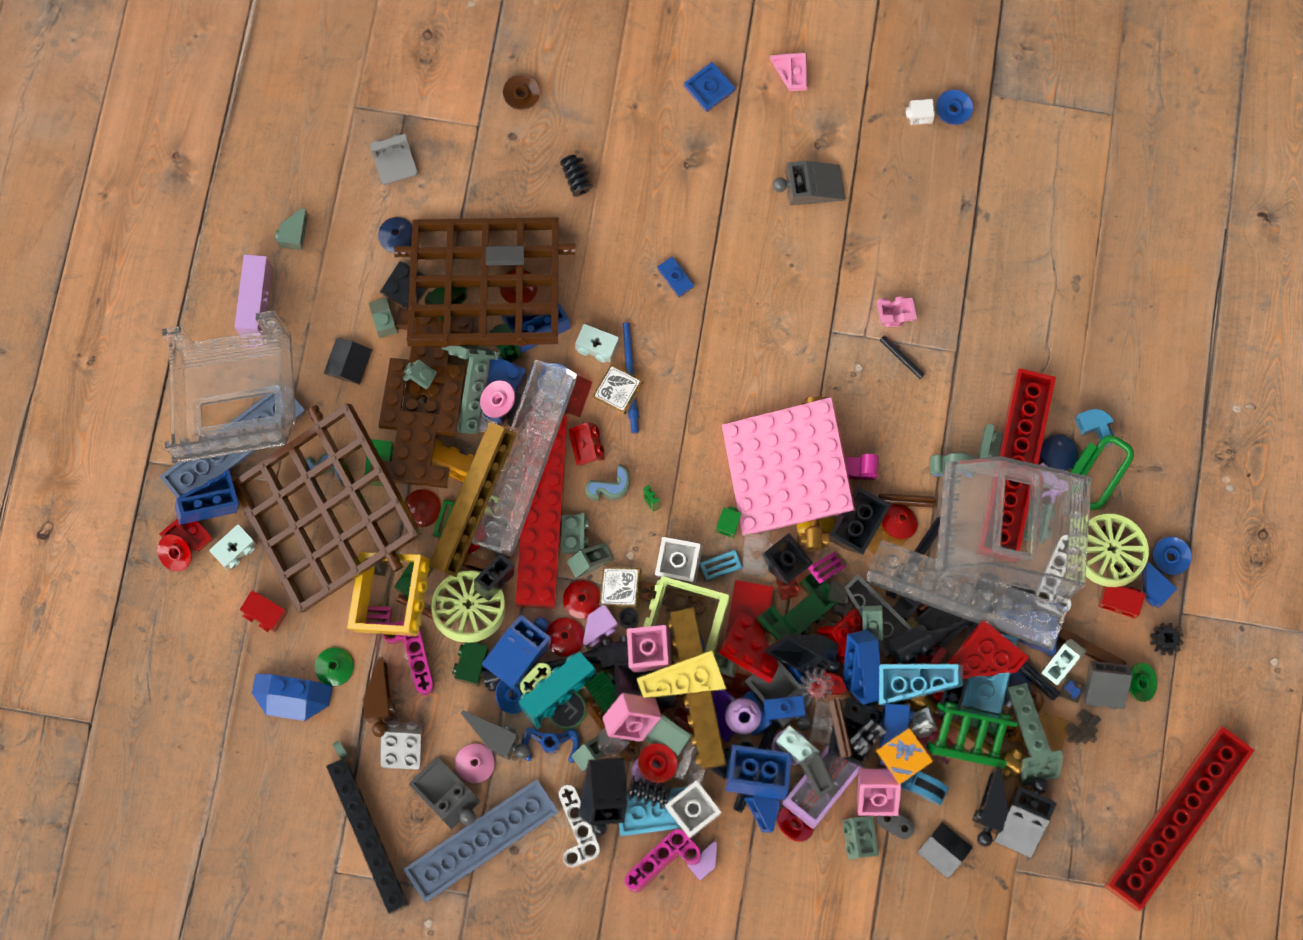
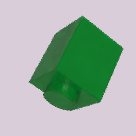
M723 507L715 532L734 539L742 513L734 507Z

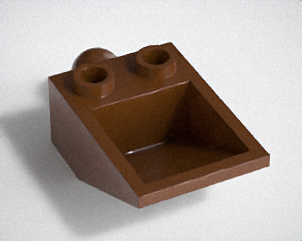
M383 657L378 658L363 697L364 717L367 722L375 723L372 727V732L376 737L384 736L388 730L384 721L393 720L392 715H396L395 704L391 701L387 662Z

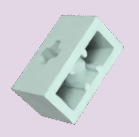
M583 324L575 343V348L578 350V353L584 356L589 354L600 362L605 363L607 361L611 363L619 344V337ZM597 342L600 343V345H597L596 348L593 347V344L595 345Z
M236 525L209 551L229 570L238 566L240 559L244 555L248 556L255 549L254 546L257 544L239 525ZM232 546L237 548L236 552L231 549Z
M1072 639L1068 640L1042 673L1058 685L1065 679L1086 650Z
M790 726L775 742L784 752L792 754L791 758L799 765H801V760L815 752L819 753L814 746Z

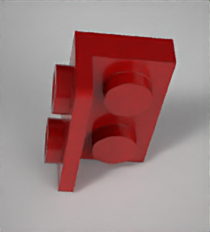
M586 422L568 429L576 465L582 466L596 460H605V450L601 444L600 430L596 424Z

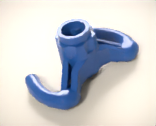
M530 727L524 731L521 744H526L529 747V740L533 738L540 743L544 752L549 754L556 753L561 744L571 739L573 741V748L568 758L571 763L574 762L571 755L580 748V738L575 729H568L562 734L540 733L535 728ZM548 741H553L555 745L549 748L547 743ZM530 753L529 756L525 759L526 761H531V760H532V755H531V753Z

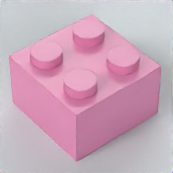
M666 625L627 629L629 668L633 672L661 670L673 665L671 631Z
M625 693L620 695L603 716L609 737L642 741L661 719L656 698H644L643 696Z
M859 769L856 797L858 815L898 816L901 784H898L889 769Z

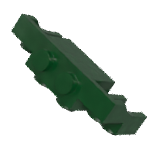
M810 573L799 582L808 593L806 598L783 617L772 605L757 617L756 620L768 634L771 633L776 641L787 634L805 635L811 630L810 625L813 622L818 624L826 617L824 613L841 600L842 596L826 580L819 584L813 574Z

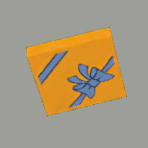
M910 728L876 751L898 784H901L932 762Z

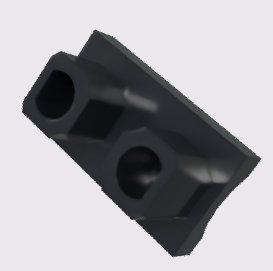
M871 717L849 738L850 746L862 756L868 749L874 747V744L886 733V729Z

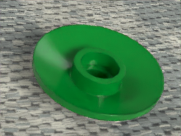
M332 647L318 655L314 668L317 678L322 683L330 686H340L346 683L352 676L354 663L347 651ZM335 662L337 664L336 668L330 669V664Z
M1137 663L1131 668L1132 680L1129 691L1137 701L1147 702L1156 693V674L1147 663Z

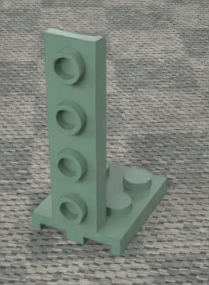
M480 346L442 347V349L449 351V355L469 359L458 432L477 434L481 414L480 398L486 385L490 359L498 360L499 352Z
M1027 683L1008 687L1007 692L1030 754V758L1022 759L1019 779L1021 786L1033 784V781L1040 777L1046 780L1059 778L1064 758L1062 751L1051 752Z

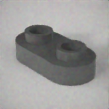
M900 814L898 816H890V822H885L884 816L876 817L877 824L881 828L900 839H908L914 833L913 823ZM902 825H906V826H907V828H908V831H907V832H902V831H901V826H902Z

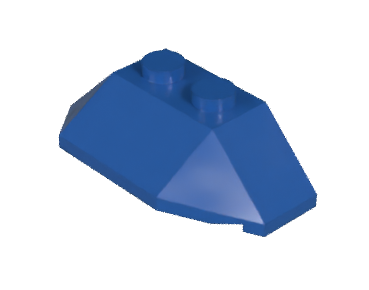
M255 674L252 695L266 715L306 721L330 705L333 686L273 674Z

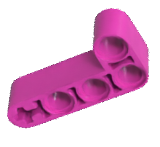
M863 454L861 457H845L849 479H877L878 455Z
M405 620L388 625L404 626ZM420 627L418 636L396 635L395 638L389 639L387 634H382L385 641L389 644L405 643L416 690L424 696L431 694L434 690V682ZM413 644H420L418 652L413 653L410 651ZM419 662L425 663V668L422 671L415 670V666ZM424 676V680L427 684H429L427 685L426 690H423V688L420 687L423 685L422 679L420 677Z
M674 830L625 876V884L631 892H640L678 855L687 864L696 865L701 861V852L683 831ZM677 836H682L683 842L676 845L673 843ZM662 850H668L669 855L666 858H659V853ZM694 850L697 852V856L694 859L687 858L689 851ZM647 864L654 865L652 872L644 871ZM640 871H641V873L643 874V876L645 877L644 879L642 878V876H640V874H639ZM633 878L637 880V885L632 884L631 880Z

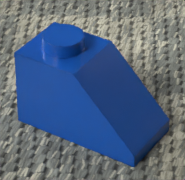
M1149 562L1145 565L1142 571L1145 600L1149 605L1158 609L1177 588Z
M755 795L744 797L762 833L774 831L780 805L779 800Z

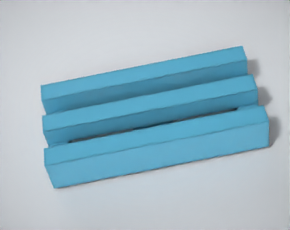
M736 550L699 564L706 582L742 569ZM734 556L732 560L708 569L705 568L709 564ZM734 563L737 564L736 566H733L731 568L722 570L720 572L708 576V573L712 571L718 570L720 568L729 566Z

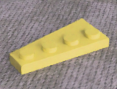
M712 651L637 678L644 698L726 689Z

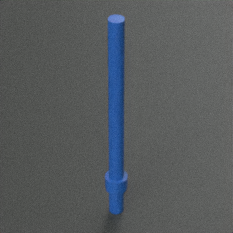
M623 323L626 374L634 378L630 323ZM635 390L629 399L628 419H630L631 433L633 434L639 433V410L637 409Z

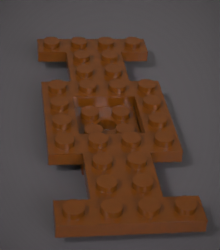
M399 308L396 327L397 329H407L408 309ZM451 316V334L472 333L474 316ZM416 317L415 334H443L444 320L441 321L437 317ZM411 346L409 360L390 358L378 426L379 429L397 430L392 461H383L394 483L439 488L448 487L450 467L431 466L437 435L456 436L466 365L448 364L449 351L442 349L441 346ZM419 359L437 372L429 388L425 389L411 379L407 380V382L403 379L406 374L404 370L409 363ZM421 397L428 398V402L424 404L419 403L418 400ZM371 464V470H370V472L374 470V467H373L372 464Z

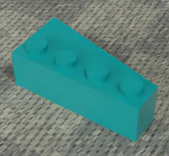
M580 651L576 655H570L564 665L553 669L547 679L540 680L536 684L535 689L521 696L519 704L523 714L538 730L542 726L541 721L545 717L551 718L559 704L567 703L573 691L578 692L588 680L596 675L595 668Z

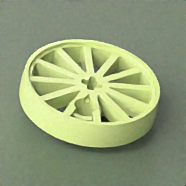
M1102 514L1090 519L1080 528L1074 540L1073 553L1079 569L1091 581L1106 587H1120L1131 583L1141 574L1148 560L1149 547L1143 531L1132 520L1118 514ZM1098 522L1105 523L1106 535L1097 524ZM1111 522L1120 524L1114 539ZM1088 527L1092 528L1098 538L1086 533L1085 530ZM1125 527L1133 533L1118 542ZM1134 538L1138 540L1140 545L1123 546ZM1084 539L1096 547H1081V541ZM1139 552L1141 553V560L1127 553ZM1082 553H1095L1097 556L1086 562ZM1103 560L1098 573L1089 567L1097 561ZM1125 561L1135 565L1138 568L1137 571L1133 573ZM1114 565L1119 566L1121 568V572H1118L1115 569ZM1106 567H1107V574H1108V576H1109L1110 578H1107V577H1104V576H1103V573H1104Z
M461 571L457 577L450 575L437 586L433 594L431 610L434 623L441 633L452 640L466 643L481 641L495 633L504 620L506 603L502 589L490 601L482 598L483 596L479 593L475 594L474 579L481 572ZM464 580H473L469 595L467 594ZM459 582L463 596L452 588L451 585ZM447 591L455 599L443 597L441 594ZM495 602L501 603L500 608L486 606ZM440 603V610H436L437 604ZM447 606H453L452 609H445ZM483 613L497 615V617L492 622ZM440 617L447 619V621L443 623ZM475 618L481 620L488 627L479 631ZM461 619L458 631L450 629L456 621ZM470 620L474 632L463 633L466 622Z

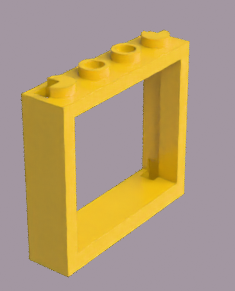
M360 552L359 562L363 563L376 553ZM396 554L399 556L400 562H414L404 626L365 624L374 566L355 579L347 629L360 633L418 636L419 627L421 626V614L424 609V595L427 590V576L430 571V559L422 555Z

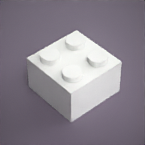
M662 537L655 575L660 578L664 576L696 584L703 546L698 543Z
M695 781L665 805L667 811L689 838L693 837L721 815L719 808L698 781Z

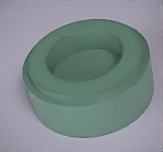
M340 740L333 743V747L341 759L349 757Z

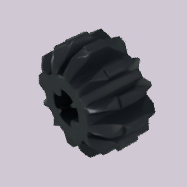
M1161 623L1160 628L1154 627L1155 633L1150 634V637L1155 639L1150 642V645L1156 644L1157 647L1154 648V651L1157 652L1161 649L1162 656L1166 652L1171 656L1174 651H1180L1179 646L1184 643L1182 640H1179V638L1183 637V634H1177L1179 627L1172 629V623H1169L1167 627L1164 623ZM1166 636L1169 637L1167 643L1164 641Z

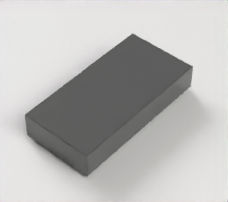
M524 246L486 247V266L524 265Z
M818 752L800 761L817 797L835 788Z

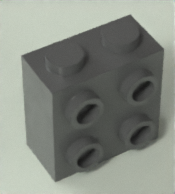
M1090 661L1083 691L1085 704L1093 707L1104 706L1111 709H1124L1132 680L1130 665Z

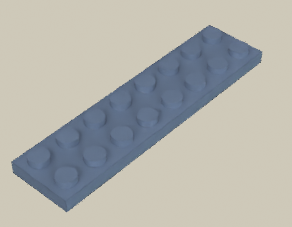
M281 383L163 473L160 478L175 497L178 498L194 488L206 484L210 479L222 475L226 470L229 469L230 472L303 416L306 411L286 386Z
M536 779L403 870L423 901L427 903L559 812Z

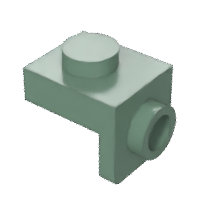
M418 359L406 366L404 370L406 374L403 379L405 381L411 379L427 389L437 372Z

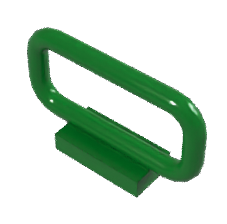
M1114 435L1103 437L1096 446L1088 442L1068 474L1075 478L1070 488L1072 498L1087 509L1098 510L1102 508L1133 461L1134 450L1132 446ZM1108 443H1114L1126 451V458L1100 499L1095 503L1090 502L1079 495L1078 489L1104 447Z

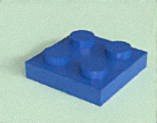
M713 62L684 82L683 85L706 112L710 111L735 91V87Z

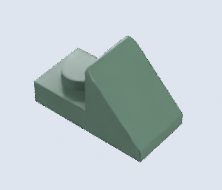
M862 606L863 631L869 630L878 640H883L882 606Z
M714 653L720 673L735 677L738 665L719 653Z

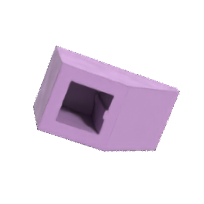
M605 605L588 615L583 640L585 648L589 646L591 648L595 647L601 642L600 638L605 635L609 637L617 631L615 628L618 627V623Z

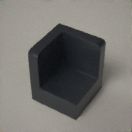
M906 590L892 608L907 621L922 602Z

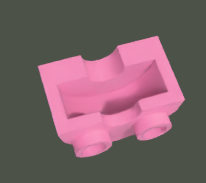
M900 296L895 298V301H890L888 298L877 300L876 305L881 326L884 324L886 327L902 326L904 321L913 322L917 319L913 298Z

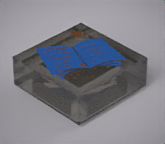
M1066 677L1059 697L1077 704L1085 685Z

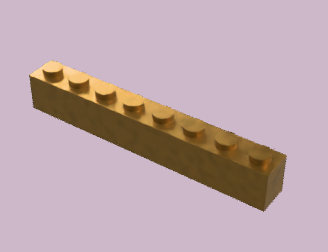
M489 422L429 566L457 577L516 438V432Z
M689 608L670 612L671 618H668L670 630L674 629L675 637H672L674 649H678L679 654L676 657V663L704 654L695 609ZM712 691L686 693L687 695L683 696L685 706L690 708L691 713L687 715L690 727L693 726L695 733L691 735L693 746H697L699 753L695 754L697 766H701L703 770L727 765Z

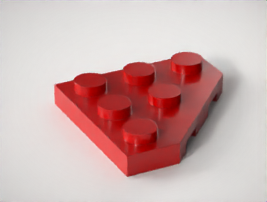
M740 610L719 654L768 683H771L779 667L776 658L765 653V649L769 647V644L758 621Z
M982 620L947 664L962 665L963 679L975 676L983 677L999 673L1017 672L1029 656L986 621Z

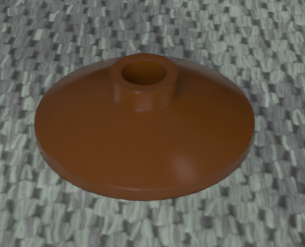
M513 76L507 80L503 87L504 100L514 109L525 110L532 107L538 101L540 94L539 86L530 76ZM519 93L525 94L523 97L518 96Z

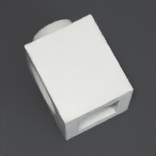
M933 99L910 101L909 107L906 108V118L910 119V125L931 124L933 122Z

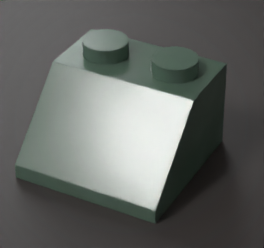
M662 714L661 719L646 735V741L650 745L655 743L666 745L674 752L676 758H678L691 739L690 734Z

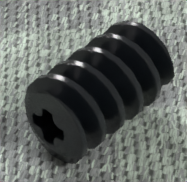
M569 155L560 161L565 178L568 180L567 183L571 186L570 191L573 193V197L584 195L594 187L593 184H587L591 181L590 177H585L589 172L587 170L582 171L586 168V165L580 164L584 159L582 157L577 158V155Z
M633 775L628 792L629 800L632 801L636 796L637 803H640L644 798L645 805L651 800L652 807L659 803L662 810L668 802L672 786L666 791L665 784H662L660 788H658V783L650 786L649 780L643 784L642 777H640L636 782L635 775Z

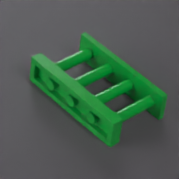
M946 702V704L938 703L937 707L945 712L938 740L927 742L926 749L934 755L1005 769L1007 761L1001 757L1000 749L1007 725L1017 727L1018 723L1011 719L1012 716L1000 713L998 716L960 708L952 702ZM953 714L961 715L963 720L956 744H953V746L947 745L946 739ZM971 718L981 719L974 747L971 750L965 749L964 743ZM989 721L999 723L992 751L984 753L982 746Z

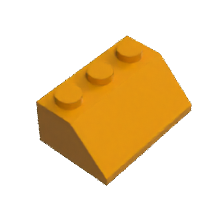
M435 440L431 466L450 467L449 477L464 483L475 456L469 453L467 455L461 454L459 449L453 446L447 448L443 446L441 441Z

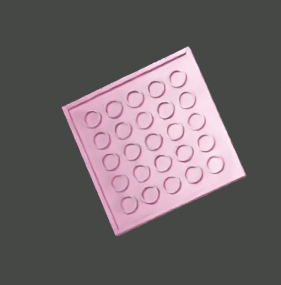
M833 398L722 425L737 508L742 513L740 524L743 536L855 510Z

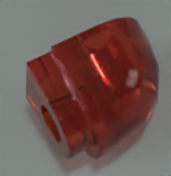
M776 578V587L780 600L798 596L800 589L795 579L786 585Z

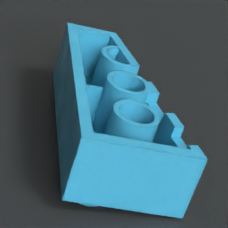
M879 665V705L892 704L963 686L962 665Z

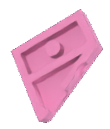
M806 53L770 56L788 91L807 90Z

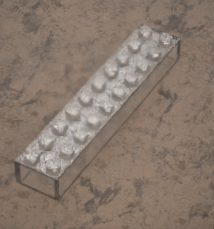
M535 360L510 428L511 431L517 433L471 543L513 557L578 376L576 373L567 368Z
M881 540L866 582L975 623L979 624L984 620L997 631L1052 651L1068 607L884 540Z

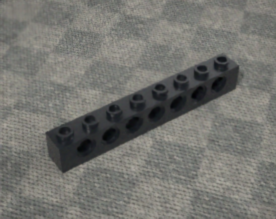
M342 758L327 765L329 775L388 914H393L408 907L409 904L348 760Z

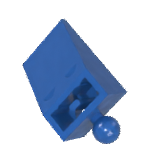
M520 615L507 629L482 665L513 688L549 649L551 637L545 633L549 627L548 620L544 617H538L533 624Z

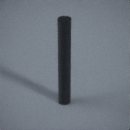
M885 335L879 340L919 379L924 377L925 373Z

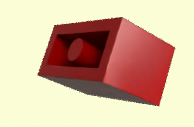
M1104 586L1098 607L1136 619L1140 614L1145 594L1135 587Z
M251 590L239 609L243 613V618L251 623L253 620L260 623L258 627L266 632L270 630L276 632L287 615L285 609Z

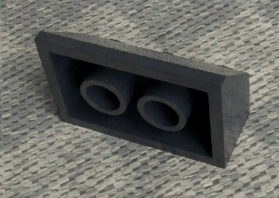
M857 486L852 495L855 510L841 514L829 535V541L843 549L863 555L891 504Z

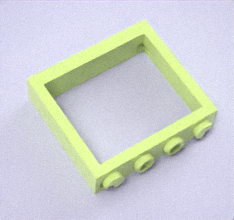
M662 576L661 580H658L655 585L654 591H657L655 599H651L649 610L652 611L650 617H646L643 627L656 626L667 585L718 599L720 601L705 649V653L712 651L714 654L730 601V595ZM672 655V661L676 663L677 656Z

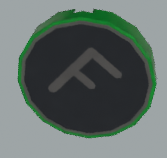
M573 691L570 700L565 704H559L555 714L549 719L553 725L560 729L576 728L585 718V701L581 695Z

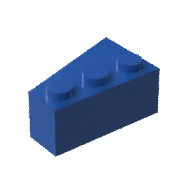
M560 304L558 305V335L571 329L569 318ZM523 315V333L551 332V315ZM502 316L503 323H507L512 333H515L516 316ZM538 345L519 346L522 354Z
M499 357L498 360L490 359L487 386L495 381H505L513 387L514 392L518 393L526 378V369ZM484 414V417L497 422L501 426L505 420L504 416L491 418Z

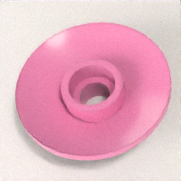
M495 381L489 384L482 392L480 398V406L484 414L491 418H499L506 415L513 407L515 401L513 387L505 381Z
M470 744L462 748L458 753L455 767L458 775L466 782L481 783L487 780L493 773L495 760L492 752L484 745ZM473 759L478 760L477 766L471 765Z

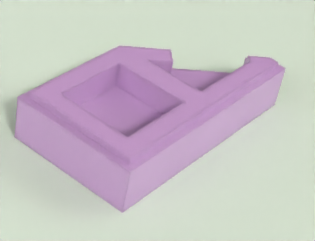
M716 841L701 853L702 858L698 864L687 865L700 881L715 868Z

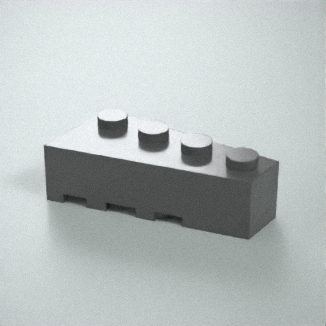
M857 574L844 587V590L854 607L858 610L861 618L862 606H882L883 640H878L881 652L886 658L890 654L889 640L913 628Z

